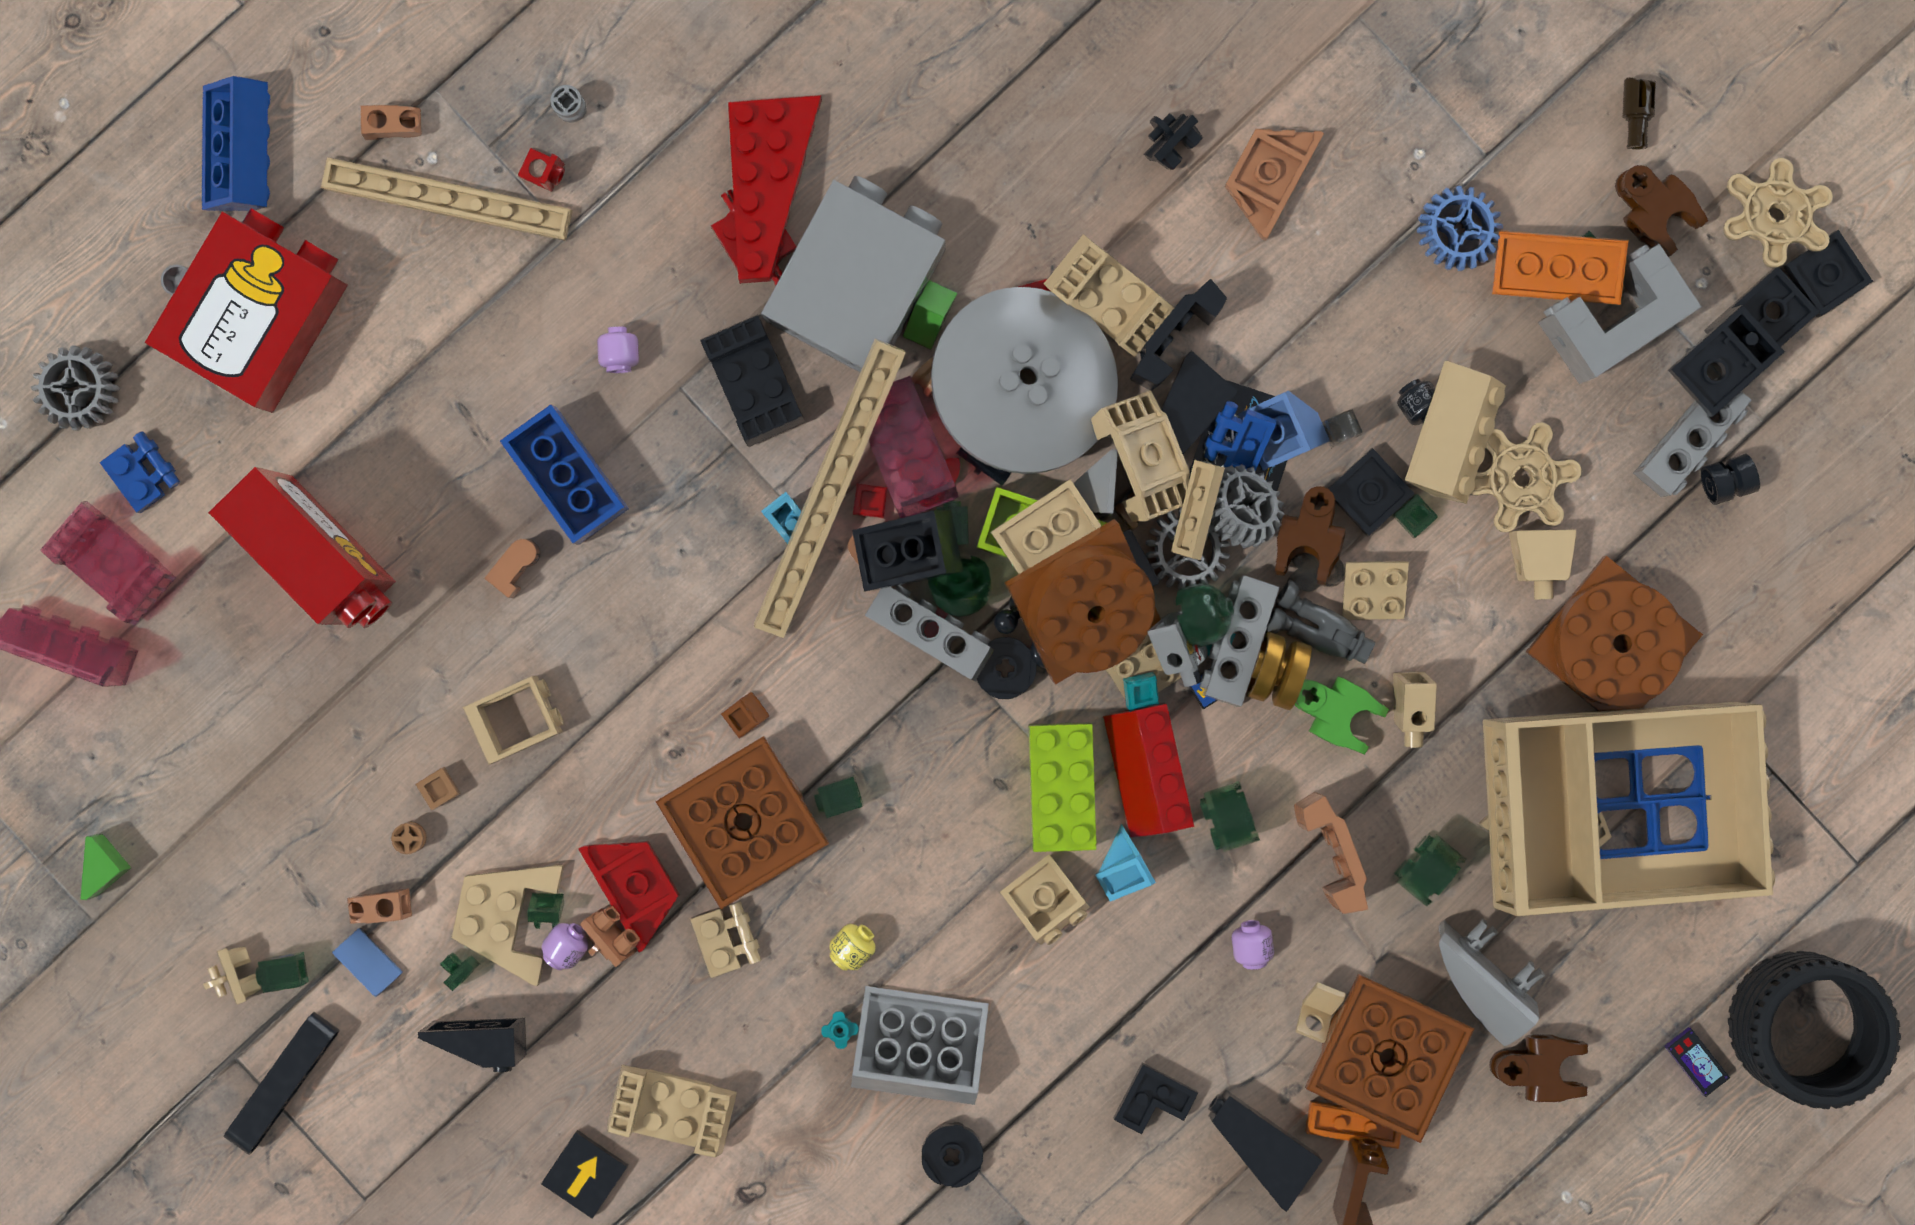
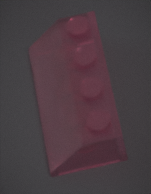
M23 604L22 608H9L1 617L0 650L102 687L126 685L138 650L128 647L129 641L115 636H111L110 640L100 637L101 631L83 625L81 629L70 626L71 620L57 615H52L51 618L40 615L41 609Z

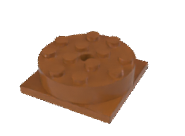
M1115 519L1005 582L1049 677L1055 685L1076 672H1099L1121 663L1137 650L1148 634L1147 631L1161 620L1155 607V595L1152 584L1145 572L1136 564L1121 527Z
M1603 556L1526 650V653L1597 711L1644 708L1649 700L1660 695L1669 687L1680 671L1684 657L1703 634L1682 618L1669 600L1661 593L1638 582L1608 556ZM1622 635L1624 650L1618 652L1614 648L1613 643L1615 637Z
M765 736L655 801L720 909H723L829 844V841L807 807L799 787L787 774ZM739 813L753 816L750 828L742 829L737 825L736 817Z
M1358 973L1344 1005L1331 1019L1326 1042L1322 1043V1052L1305 1088L1421 1143L1474 1028L1420 1003L1411 996L1392 990ZM1388 1048L1393 1049V1055L1390 1060L1386 1062L1380 1061V1054L1377 1051L1382 1052Z

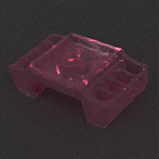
M88 501L81 502L40 549L54 564L67 566L109 603L106 608L123 622L133 625L139 622L167 587L176 579L155 556Z

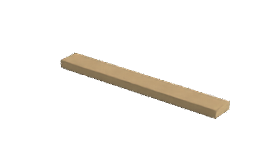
M328 157L321 188L327 191L563 241L567 239L572 210L569 208Z

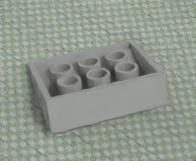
M865 986L851 1087L975 1105L979 1088L989 1004Z

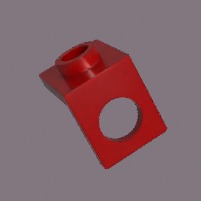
M530 148L518 176L552 192L555 185L558 186L564 176L565 168L563 167L565 164L553 153L549 157ZM535 160H542L546 163L542 176L538 178L532 176L529 170L531 163Z

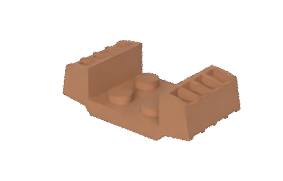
M1313 792L1294 804L1298 826L1309 832L1325 825V827L1321 828L1322 835L1328 846L1331 845L1336 853L1332 860L1339 875L1342 874L1345 878L1326 885L1322 889L1331 905L1342 912V914L1368 910L1363 888L1367 877L1345 820L1335 815L1325 796Z

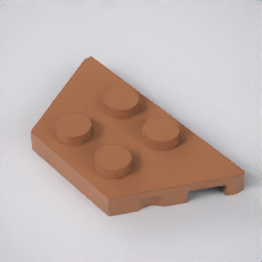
M1255 129L1225 187L1261 239L1266 241L1324 135L1323 132L1272 131L1271 129Z

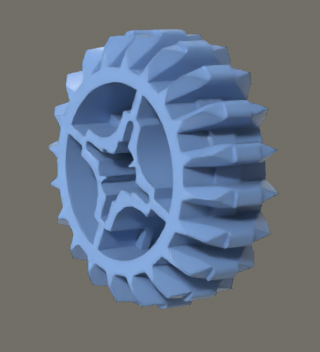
M1457 186L1454 189V194L1449 188H1445L1442 191V197L1435 194L1431 198L1433 204L1426 203L1423 206L1427 214H1421L1418 217L1421 223L1426 224L1417 228V233L1426 234V237L1419 241V245L1429 244L1430 246L1425 252V256L1428 257L1435 253L1437 257L1434 259V264L1438 265L1444 259L1446 260L1445 269L1450 270L1455 262L1458 271H1463L1466 263L1470 269H1474L1477 267V260L1485 263L1488 260L1486 253L1493 254L1497 250L1492 243H1498L1500 236L1494 232L1501 230L1503 224L1494 223V220L1501 216V212L1491 213L1490 208L1495 205L1494 201L1491 200L1485 204L1483 202L1486 196L1484 192L1474 197V187L1468 188L1465 195L1462 186ZM1451 205H1461L1456 217H1446L1444 219L1438 217L1443 208ZM1472 211L1477 214L1482 226L1473 222L1471 217ZM1459 222L1463 224L1462 228L1466 230L1460 236L1456 232L1457 229H1454V226ZM1437 227L1438 231L1443 232L1447 236V247L1440 240ZM1476 238L1481 240L1475 250L1463 253L1458 252L1465 239L1473 241Z

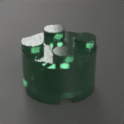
M1240 781L1205 792V798L1200 799V806L1205 820L1212 819L1214 825L1213 828H1210V834L1215 849H1223L1224 853L1260 841L1258 832L1251 834V832L1256 831L1244 791L1237 793V790L1242 789Z
M1430 834L1428 836L1425 835L1413 849L1417 852V855L1412 860L1410 858L1408 860L1405 859L1394 872L1398 877L1396 882L1426 907L1432 903L1428 897L1434 893L1439 896L1461 868L1456 863L1460 864L1466 861L1462 854L1437 834L1433 837Z

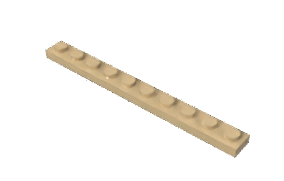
M874 339L754 622L755 628L784 638L906 354L903 349Z

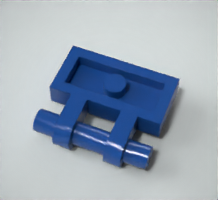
M1227 401L1224 409L1221 412L1219 411L1216 417L1217 425L1213 434H1210L1205 443L1207 448L1204 457L1210 461H1215L1217 454L1220 453L1226 455L1223 467L1226 468L1232 465L1235 468L1242 464L1246 471L1247 468L1254 467L1256 471L1274 431L1277 419L1250 409L1246 410L1243 419L1237 418L1235 413L1238 405ZM1228 429L1237 432L1232 443L1224 439Z
M143 431L133 437L139 446L137 451L134 452L129 445L124 444L99 462L136 513H142L165 496V493L159 487L161 482L165 481L170 489L180 483L174 474L175 468L170 462H165L157 451L159 449L158 445L153 439L149 440ZM147 458L156 469L153 474H150L142 463Z

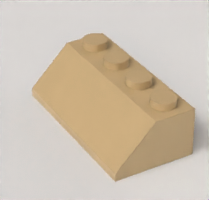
M1444 361L1405 481L1435 497L1467 504L1469 495L1475 487L1474 480L1479 465L1482 464L1485 457L1484 450L1489 435L1492 434L1495 427L1494 420L1498 408L1505 397L1504 390L1506 385L1490 375Z

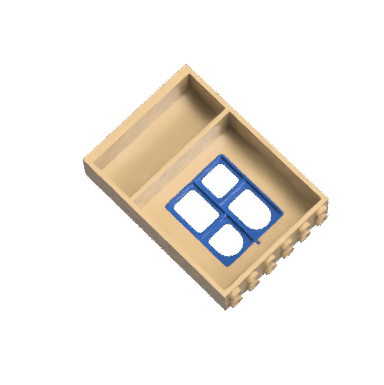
M1723 702L1483 719L1494 908L1514 916L1773 895V886L1775 884V874L1771 867L1773 841L1770 838L1769 831L1772 813L1768 806L1767 796L1770 780L1766 774L1768 748L1764 742L1766 715L1762 705ZM1678 754L1685 756L1692 763L1694 778L1691 785L1684 791L1654 795L1644 793L1642 760L1644 757ZM1604 759H1627L1630 781L1629 795L1625 797L1598 798L1596 795L1595 762ZM1678 805L1691 809L1697 820V829L1694 836L1685 843L1664 845L1661 842L1660 809L1665 806ZM1643 808L1646 811L1648 842L1645 846L1609 850L1600 849L1598 813L1602 811Z

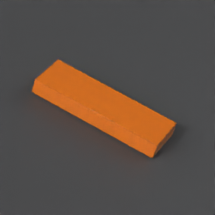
M1310 1101L1305 1129L1307 1134L1347 1141L1350 1138L1359 1140L1364 1137L1375 1140L1381 1146L1399 1149L1400 1133L1343 1106Z

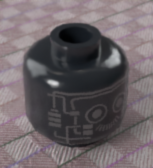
M1416 379L1399 391L1400 397L1397 404L1411 425L1424 424L1435 391V387L1430 381Z

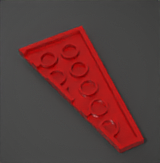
M821 95L728 102L737 265L740 284L770 282L772 280L784 229L788 223L790 208L795 198L805 163L806 151L815 127V119L821 106Z

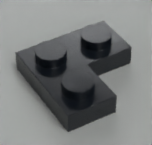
M1141 1063L1113 1118L1122 1125L1142 1134L1156 1107L1184 1121L1198 1092L1166 1074Z

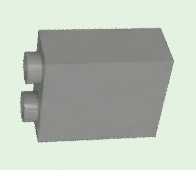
M854 176L849 187L833 179L761 315L767 323L848 367L861 372L874 339L893 346L895 345L916 302L946 250V240L937 236L943 224L939 219L911 205L904 217L882 206L887 196V193L882 188L862 177Z

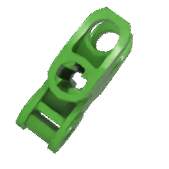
M1339 676L1331 689L1319 682L1305 679L1295 703L1298 709L1315 717L1309 729L1310 733L1330 744L1346 747L1364 755L1369 746L1353 736L1350 729L1352 717L1360 711L1367 710L1385 718L1389 711L1388 708L1374 699L1365 689ZM1304 690H1311V694L1314 696L1312 701H1305L1306 697L1302 695Z

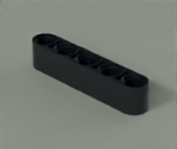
M313 1012L299 1028L223 1137L250 1155L266 1136L340 1030L316 1012Z

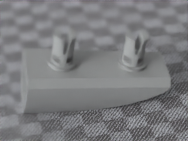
M1482 919L1466 937L1461 936L1445 920L1440 922L1439 932L1441 938L1439 947L1446 969L1460 996L1478 1020L1502 1045L1507 1046L1532 1029L1540 1019L1538 1003L1526 992L1545 976L1544 972L1540 968L1534 971V962L1529 961L1511 979L1487 959L1479 950L1498 932L1494 926L1484 932L1487 928V920Z

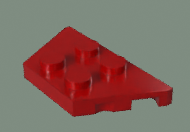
M649 841L582 846L578 850L609 903L620 914L619 920L625 930L628 928L633 930L640 938L635 946L640 953L646 948L679 897V892Z

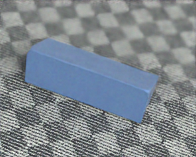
M358 928L332 952L375 997L380 995L403 973L361 928Z

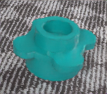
M837 1011L833 1014V1019L829 1024L822 1027L821 1033L823 1037L830 1038L835 1042L836 1048L844 1049L847 1047V1041L850 1037L858 1033L859 1027L857 1023L851 1022L845 1017L842 1011ZM841 1027L843 1032H837V1028Z

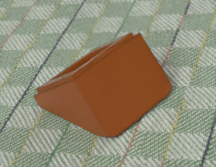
M752 692L721 713L739 739L769 717V713Z

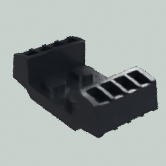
M1209 279L1194 294L1184 295L1140 351L1141 361L1132 374L1131 381L1153 391L1174 370L1159 358L1174 339L1170 335L1174 329L1180 332L1194 314L1208 326L1217 317L1227 297L1212 279Z
M758 314L700 340L748 447L805 423Z

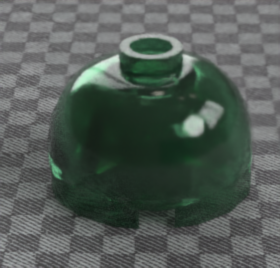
M970 555L971 559H961L963 572L928 580L930 593L941 610L949 615L961 617L974 614L986 605L991 595L992 581L990 569L980 558Z
M1202 583L1183 587L1177 592L1176 606L1181 604L1183 613L1177 616L1184 636L1191 645L1198 644L1197 648L1209 646L1220 641L1228 633L1232 616L1234 615V606L1231 599L1226 598L1223 592L1213 585Z

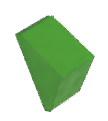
M929 280L915 304L903 337L931 350L957 293Z
M103 834L90 835L85 838L81 900L98 897L131 869L130 865Z

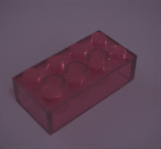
M909 375L894 381L868 441L900 518H904L958 498L959 495L911 376Z

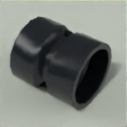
M1748 454L1729 458L1725 465L1722 462H1717L1704 466L1701 469L1702 486L1707 498L1713 505L1733 500L1735 494L1742 497L1758 492L1760 489L1757 467Z

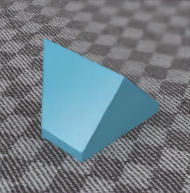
M1121 824L1099 872L1095 874L1110 902L1156 883L1137 848Z

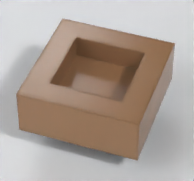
M445 767L440 768L415 784L431 811L461 794Z

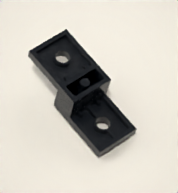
M1779 267L1772 268L1704 330L1707 335L1668 371L1710 417L1714 416L1785 352L1781 347L1812 320L1819 311ZM1770 302L1778 304L1781 310L1780 316L1775 320L1769 318L1766 314V307ZM1711 363H1717L1722 369V375L1717 381L1711 380L1707 375V368Z

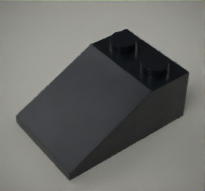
M933 510L852 530L864 592L963 572L952 510Z
M525 1018L432 1021L418 1032V1039L482 1068L493 1067V1072L512 1071V1067L518 1065L527 1055Z

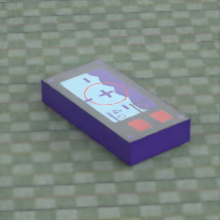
M1686 1028L1664 1046L1703 1096L1707 1097L1730 1079L1729 1075L1691 1028Z

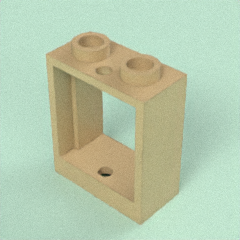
M531 676L463 707L488 764L496 763L563 732L560 727L564 724L562 716L557 708L552 709L547 697H550L551 693L544 679L539 680L538 676ZM531 687L549 729L503 750L484 708Z

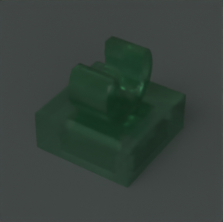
M1415 494L1392 515L1412 538H1416L1438 518L1435 512L1418 494Z
M532 893L527 911L528 922H534L536 929H540L541 923H552L553 929L561 919L564 907V894Z
M452 952L440 963L451 974L443 983L450 990H455L480 963L472 955L462 962Z

